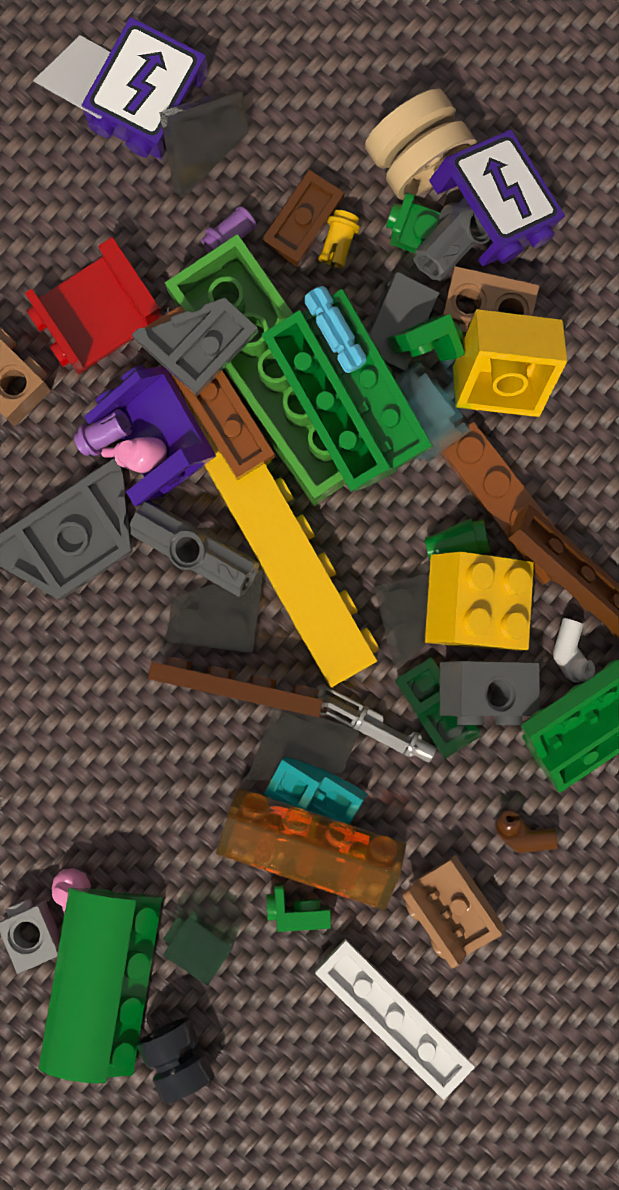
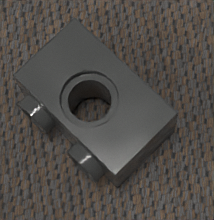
M440 662V716H457V725H484V716H496V725H521L522 716H532L536 711L540 710L539 663ZM489 686L492 690V698L490 702L487 697V690Z

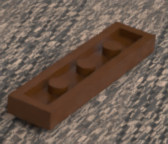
M529 504L517 514L508 539L521 554L533 560L547 573L554 583L560 584L578 600L583 609L594 614L619 639V584Z
M168 656L165 665L151 662L148 674L149 680L326 718L329 701L318 699L320 691L318 689L293 684L292 693L275 689L276 680L251 675L249 683L233 680L234 671L208 666L207 674L191 671V661Z

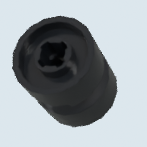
M189 1017L172 1021L147 1034L136 1043L146 1067L156 1071L152 1081L163 1104L185 1098L200 1090L215 1078L205 1052L196 1051L195 1049L199 1039Z

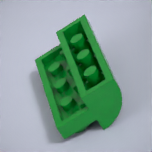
M340 289L331 295L334 300L332 301V306L338 307L355 336L354 344H359L366 355V363L356 371L346 373L337 359L338 352L334 353L316 323L317 316H312L309 310L304 313L301 310L297 311L261 335L351 492H354L398 471L397 468L433 448L434 445L348 295L343 289Z
M619 659L611 661L601 672L583 684L575 685L565 696L547 708L536 711L529 720L521 724L524 732L522 738L527 748L559 793L619 754Z
M69 888L38 1070L60 1079L82 1083H106L107 1077L133 1076L138 1048L136 1043L139 1041L162 902L161 897L153 894L115 893L107 889Z

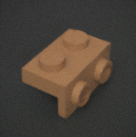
M456 854L415 878L402 894L409 914L416 921H420L431 937V944L435 952L441 958L446 959L451 968L461 965L468 954L502 936L506 930V927Z

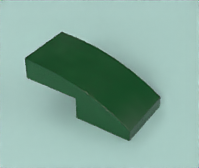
M431 657L395 679V683L444 760L481 737L476 725H457V716H440V669Z

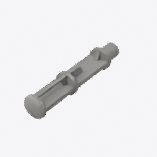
M320 684L316 687V689L320 690L318 699L329 701L328 707L353 720L350 723L327 711L329 716L403 753L407 757L415 755L430 763L437 747L422 740L418 732L415 731L406 736L383 724V715L366 705L364 706L327 687L325 684ZM326 690L359 706V709L356 710L325 694Z

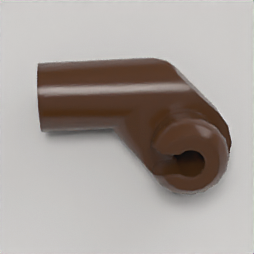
M514 810L503 811L495 822L498 836L517 853L557 849V835L554 827L531 830L520 819V814Z

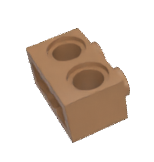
M455 266L450 278L442 315L451 314L452 320L459 326L464 339L474 313L465 314L461 312L456 305V301L467 298L476 304L478 310L498 312L502 308H511L519 315L533 316L539 285Z
M0 327V413L15 427L51 390L43 381L48 374L30 356L22 361L12 351L17 344ZM16 378L26 379V388L22 393L14 396L8 395V386L12 380Z

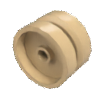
M440 88L431 89L416 95L397 107L372 130L365 142V149L376 166L389 168L386 181L397 198L404 200L406 193L417 196L432 188L429 179L446 157L477 144V140L463 121L452 122L456 109L445 92Z

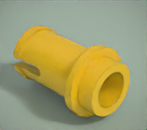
M335 210L334 215L328 217L327 223L330 225L322 253L318 259L320 262L331 266L333 262L335 263V268L344 269L353 236L360 231V227L357 225L359 218L356 215L343 210Z

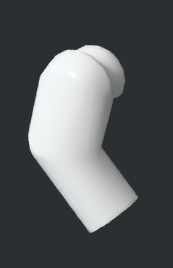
M563 618L554 646L553 658L566 678L577 683L581 681L586 682L594 676L595 665L591 660L587 661L578 648L584 624Z

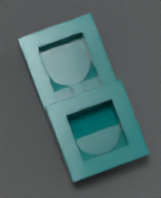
M284 757L264 795L351 825L368 793L325 770L299 760Z

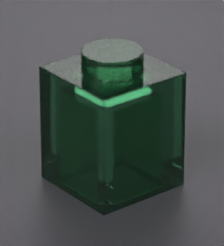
M191 912L186 921L177 917L164 936L163 940L169 943V946L163 956L208 986L233 949L235 940L194 912Z

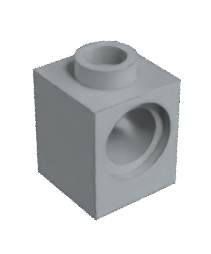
M28 898L5 909L8 917L0 921V934L17 974L57 957L61 935L46 900L33 905L31 898ZM22 922H32L39 928L40 939L37 943H29L23 939L20 933Z

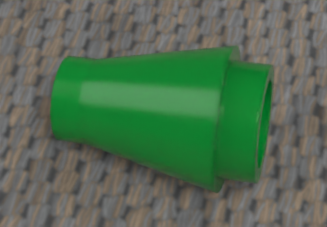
M471 517L441 532L425 537L429 560L431 555L466 552L484 555L491 553L483 519L473 521Z

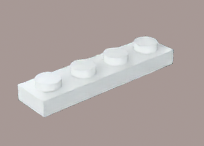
M346 938L315 969V974L443 1100L475 1068L474 1064Z

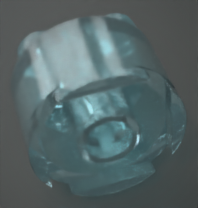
M418 360L395 379L434 445L433 448L416 458L419 461L424 458L427 462H430L469 433L471 428L466 423L458 425L457 421L463 415L435 378L430 380L426 373L421 376L427 368Z

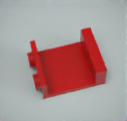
M113 237L98 246L102 255L100 259L39 298L33 289L25 292V295L33 305L26 312L40 332L48 328L56 340L49 347L63 368L71 363L78 375L133 340L132 334L137 329L146 327L162 317L159 306Z

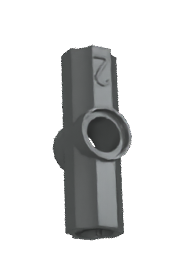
M465 197L460 203L453 202L444 206L439 216V225L415 250L416 255L413 258L415 264L420 271L424 272L432 280L441 281L474 244H483L490 240V237Z
M145 501L140 509L135 512L129 525L131 527L130 535L167 555L177 568L183 570L191 569L238 597L245 595L249 587L253 585L259 572L260 562L219 540L211 529L205 527L198 528L152 501ZM192 538L197 541L200 548L197 559L189 551V543Z

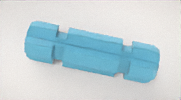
M324 286L317 287L305 295V304L312 316H317L316 323L334 353L338 352L337 359L346 373L356 371L366 363V355L359 344H354L355 336L338 307L332 306V301L334 300L327 288Z

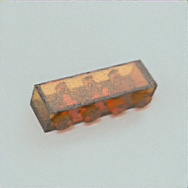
M238 788L229 810L216 854L386 910L401 874L407 844Z

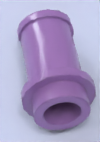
M240 206L216 228L212 229L209 227L206 229V236L201 239V242L208 253H210L237 234L241 239L244 238L252 230L254 231L257 225L249 212Z
M116 409L111 414L91 425L87 423L80 425L78 432L74 434L75 444L83 455L88 456L91 454L98 456L101 454L103 447L124 436L130 435L132 433L130 429L131 423L123 411Z

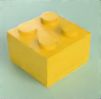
M476 309L462 343L465 355L457 358L453 365L456 408L540 417L567 363L563 321L560 319Z
M466 552L431 555L425 643L490 650H528L534 562Z

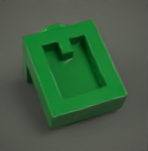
M406 193L402 205L394 203L386 228L392 230L390 245L416 254L415 250L439 225L440 213L415 204V195Z
M451 314L429 318L388 337L393 353L410 351L411 356L415 357L435 349L440 361L457 359L465 355L462 346V332L457 323L452 320Z
M284 882L275 883V893L266 894L268 921L276 920L277 932L331 929L329 905L320 906V899L295 900L294 908H286Z

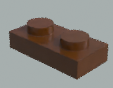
M308 170L262 238V245L298 267L327 225L328 217L333 216L334 211L337 210L343 201L345 192Z

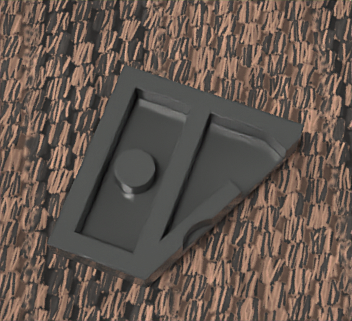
M222 298L205 304L202 309L196 312L186 311L171 317V321L147 330L145 327L137 329L132 336L139 345L197 397L258 333V328L227 299Z

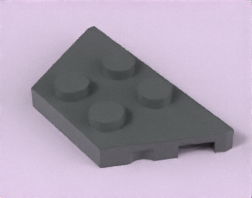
M115 458L0 533V567L61 601L133 553L123 467L117 464Z

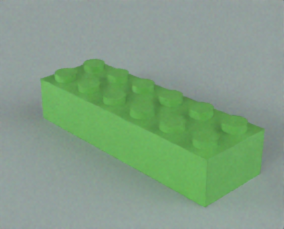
M237 234L166 281L165 285L169 297L176 308L182 306L185 312H196L202 309L205 304L225 298L258 328V333L222 371L250 415L313 506H315L346 485V482L261 335L293 313Z

